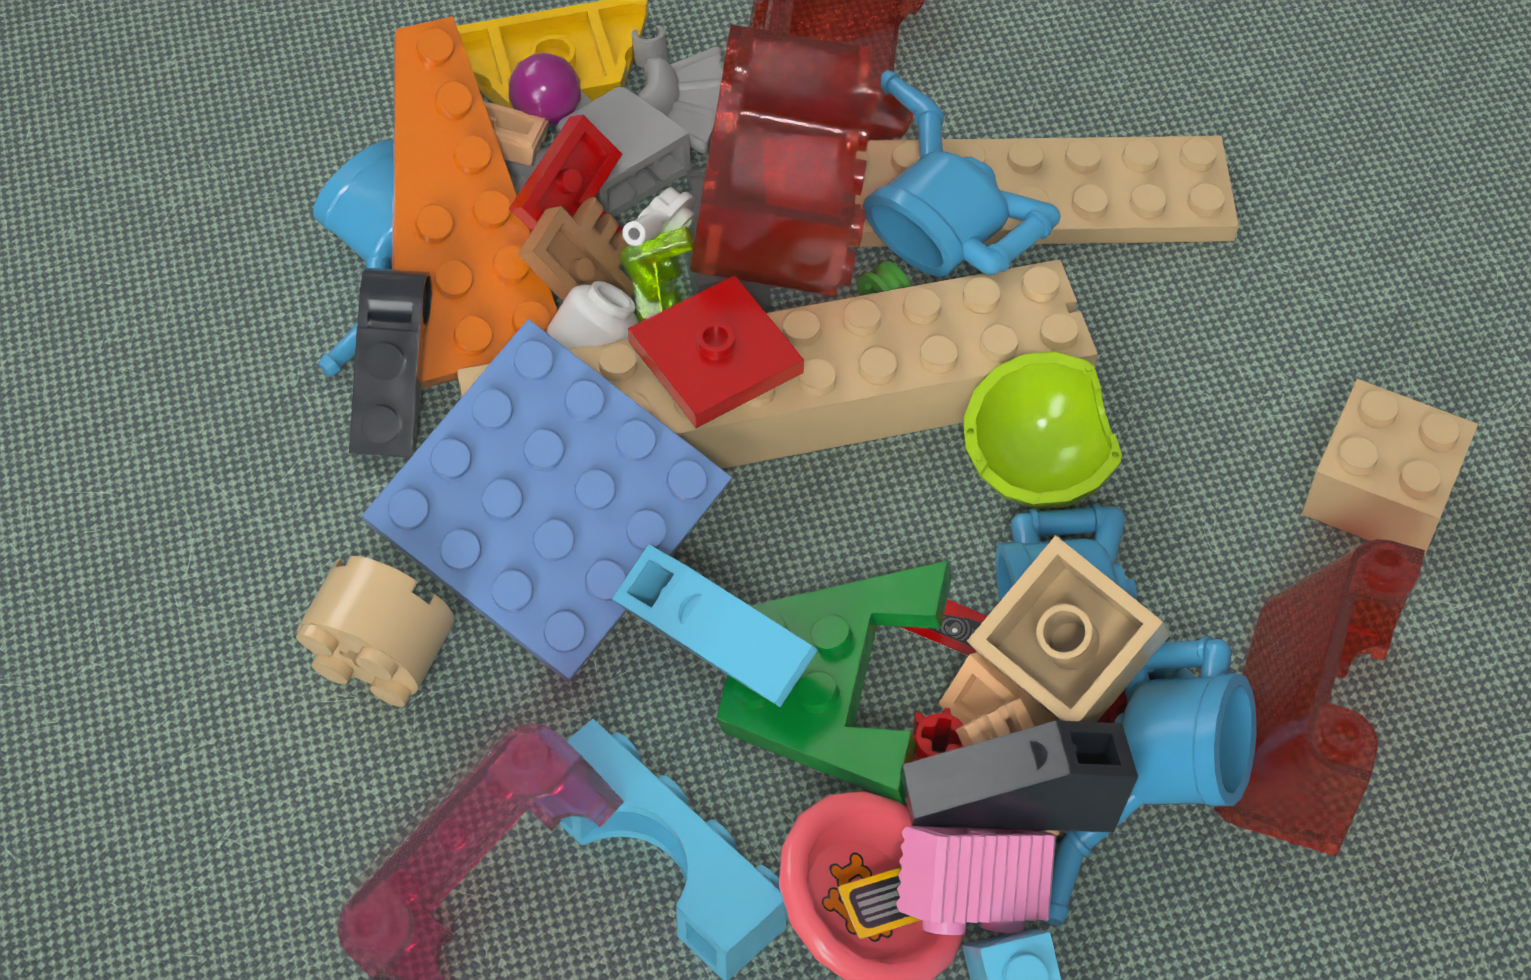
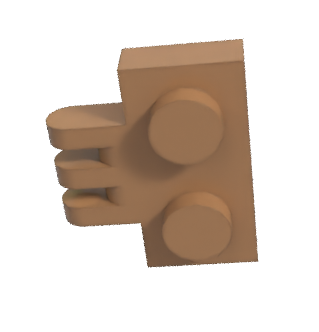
M595 197L584 201L573 218L562 206L546 209L518 253L522 260L562 301L565 300L573 287L584 284L592 285L596 281L611 284L622 290L630 298L637 289V286L619 268L631 245L624 240L623 230L615 233L619 223L611 214L608 213L599 218L604 207Z

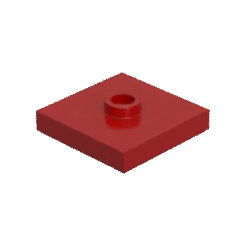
M735 275L628 328V341L695 428L804 373V359Z

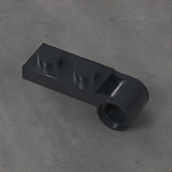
M368 267L364 269L359 294L349 453L411 458L416 452L424 328L427 327L432 302V280L429 272Z

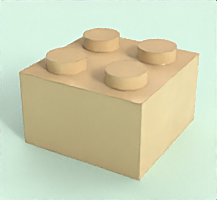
M1356 379L1316 470L1302 515L1423 561L1478 424Z
M1055 535L967 642L978 654L1059 721L1098 722L1170 634L1162 620Z

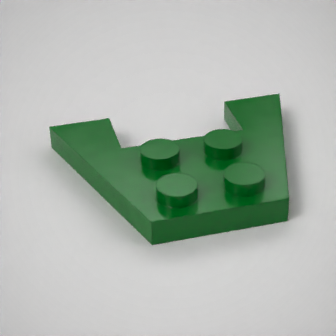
M948 561L751 605L752 608L803 639L818 651L781 707H778L727 675L716 717L722 732L883 797L899 801L904 805L905 793L900 770L903 764L913 762L916 743L912 732L908 730L854 727L877 625L941 628L952 579Z

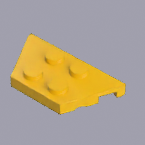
M601 0L458 25L457 28L478 88L494 104L514 109L509 100L508 79L518 62L541 52L564 57L580 78L581 90L594 101L616 87H625L634 60L632 31L637 30L638 37L641 38L648 17V0Z

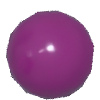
M546 52L533 54L518 62L508 79L509 100L513 108L528 115L546 118V121L549 120L548 127L558 124L561 119L573 113L581 100V80L571 64L561 56Z

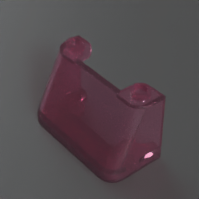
M520 720L507 724L486 743L350 887L343 898L339 915L338 934L341 945L346 953L373 980H447L441 972L439 957L442 945L445 946L454 935L431 912L515 822L529 809L551 831L561 822L560 819L570 816L585 817L601 827L624 801L582 755L554 730L535 721Z

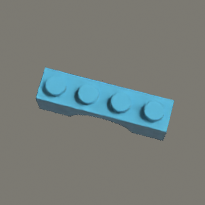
M592 719L532 769L536 802L581 845L610 837H631L647 841L665 851L676 862L686 881L682 895L676 905L677 937L722 980H730L786 929L787 910L779 888V878L763 865L754 867L738 853L734 839L721 824L712 819L705 822L689 807L686 795L672 779L665 775L657 778L641 763L642 760L637 749L624 735L619 732H614L611 735Z

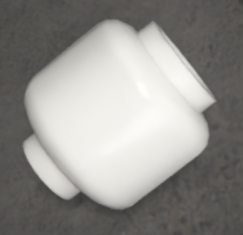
M596 281L592 285L576 286L570 290L547 329V334L567 349L589 345L597 346L627 339L628 328L639 323L634 313L636 307L628 295L606 282Z

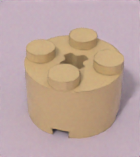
M350 556L345 566L341 558L335 561L299 624L296 639L316 655L311 666L326 679L338 684H347L351 676L371 684L369 687L370 691L379 699L397 707H404L410 696L418 691L455 622L454 615L448 605L436 594H434L430 603L427 604L412 593L418 581L409 575L373 559Z

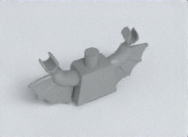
M655 26L656 37L651 39H642L638 37L637 30H633L634 60L637 66L644 68L646 80L644 88L636 95L626 87H616L594 101L581 90V100L574 112L559 121L556 126L557 135L570 116L584 114L623 154L595 196L603 205V210L607 214L609 213L616 217L687 174V170H691L690 147L700 153H706L711 135L722 125L730 121V115L727 113L725 99L730 89L734 88L736 83L734 79L726 75L720 65V56L722 55L720 47H712L669 64L667 61L665 29L662 26ZM550 146L540 148L538 154H535L532 167L504 160L516 195L519 194Z

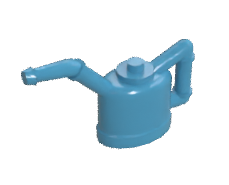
M887 70L880 76L879 85L883 91L894 96L915 115L919 138V159L885 186L873 191L865 198L863 203L866 219L874 232L890 250L916 269L936 277L949 275L961 265L963 260L982 273L991 276L999 272H1005L1010 268L1011 262L1039 239H1045L1051 234L1052 229L1059 223L1061 218L1060 211L1056 206L1000 190L995 180L994 171L990 166L973 157L963 158L959 155L943 151L942 125L944 114L931 98L900 79L898 73ZM1008 218L1023 221L996 244L988 246L984 244L1004 227Z
M385 139L368 146L348 160L323 187L313 206V217L331 233H335L365 260L366 267L392 269L394 139ZM358 322L328 354L324 353L318 365L328 377L341 371L340 368L355 356Z
M1091 504L1089 508L1038 512L1036 509H1028L1026 513L1016 514L1011 521V532L1014 542L999 543L996 548L995 564L999 602L1050 543V541L1040 542L1039 537L1092 533L1095 539L1085 538L1062 541L1137 600L1134 579H1126L1122 566L1119 563L1116 564L1125 525L1123 511L1116 506L1100 507L1099 504ZM1187 668L1155 669L1152 673H1148L1155 679L1195 678L1193 673Z
M1204 636L1200 640L1164 642L1125 688L1127 706L1124 713L1119 714L1114 723L1123 724L1138 779L1117 826L1142 804L1234 806L1243 797L1250 780L1255 756L1257 734L1256 707L1252 687L1247 677L1239 673H1229L1232 652L1229 644L1224 640L1214 639L1212 636ZM1201 667L1200 677L1150 680L1148 673H1152L1155 669ZM1064 831L1066 836L1059 843L1054 859L1050 916L1048 921L1043 922L1056 926L1063 925L1070 911L1067 906L1083 857H1089L1093 853L1091 849L1110 832Z

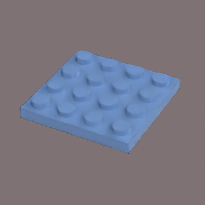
M528 319L361 516L364 523L569 683L627 612L625 608L612 600V598L648 544L672 556L727 488L732 477Z

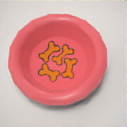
M865 791L825 796L799 814L781 847L779 888L791 926L814 958L844 980H933L952 964L966 934V927L965 933L962 935L934 934L922 930L923 920L860 939L839 893L838 887L900 868L899 860L903 856L900 846L905 841L902 830L905 826H912L909 811L905 805L899 801Z

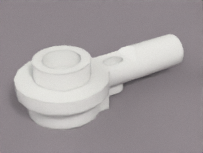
M668 187L659 196L654 198L637 219L628 222L624 226V240L631 246H638L649 240L658 245L667 238L672 243L677 242L688 231L696 218V214L691 211L695 198L689 192L680 194L673 187Z

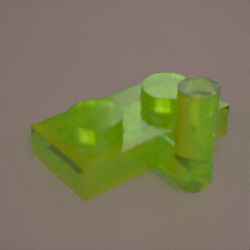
M687 226L658 235L654 239L638 246L628 244L620 254L621 263L633 279L639 323L683 301L678 291L675 290L674 279L681 277L677 255L694 250L693 238Z

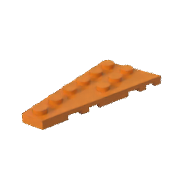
M453 16L396 29L394 37L392 269L429 272L432 280L431 311L423 336L420 389L457 380L458 369L490 364L528 319L547 333V329L558 311L550 288L518 255L529 237L530 231L509 210L517 195Z

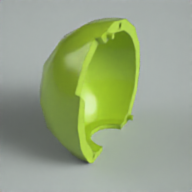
M1057 351L1023 354L995 367L974 389L963 418L965 448L979 477L1004 499L1033 509L1068 507L1097 493L1116 472L1122 459L1116 434L1112 433L1106 416L1101 386L1094 365L1085 359Z

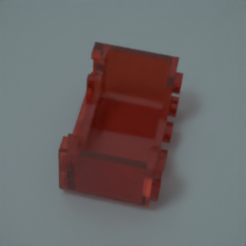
M730 24L692 253L691 273L727 279L735 275L739 281L834 297L837 294L839 285L850 287L856 250L847 248L848 245L860 246L866 209H861V204H855V195L861 196L867 160L856 159L857 151L866 152L872 117L863 116L864 110H876L881 85V75L871 74L872 48Z

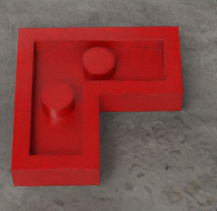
M584 114L570 116L509 207V210L531 231L544 211L549 208L562 206L573 218L584 201L596 196L623 154ZM603 210L599 218L607 213ZM618 226L615 233L623 229L620 226Z

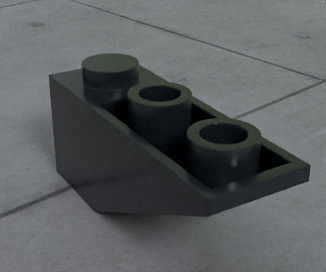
M1057 720L902 765L900 770L911 825L936 827L1114 832L1138 779L1137 770L1122 723Z

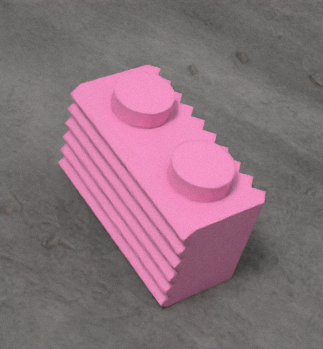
M905 826L902 830L905 841L900 846L903 856L899 860L902 870L898 874L901 884L897 888L900 898L896 905L899 912L923 920L922 930L941 935H962L965 933L966 922H982L981 927L989 931L1018 933L1024 930L1026 920H1049L1055 834L1042 830Z

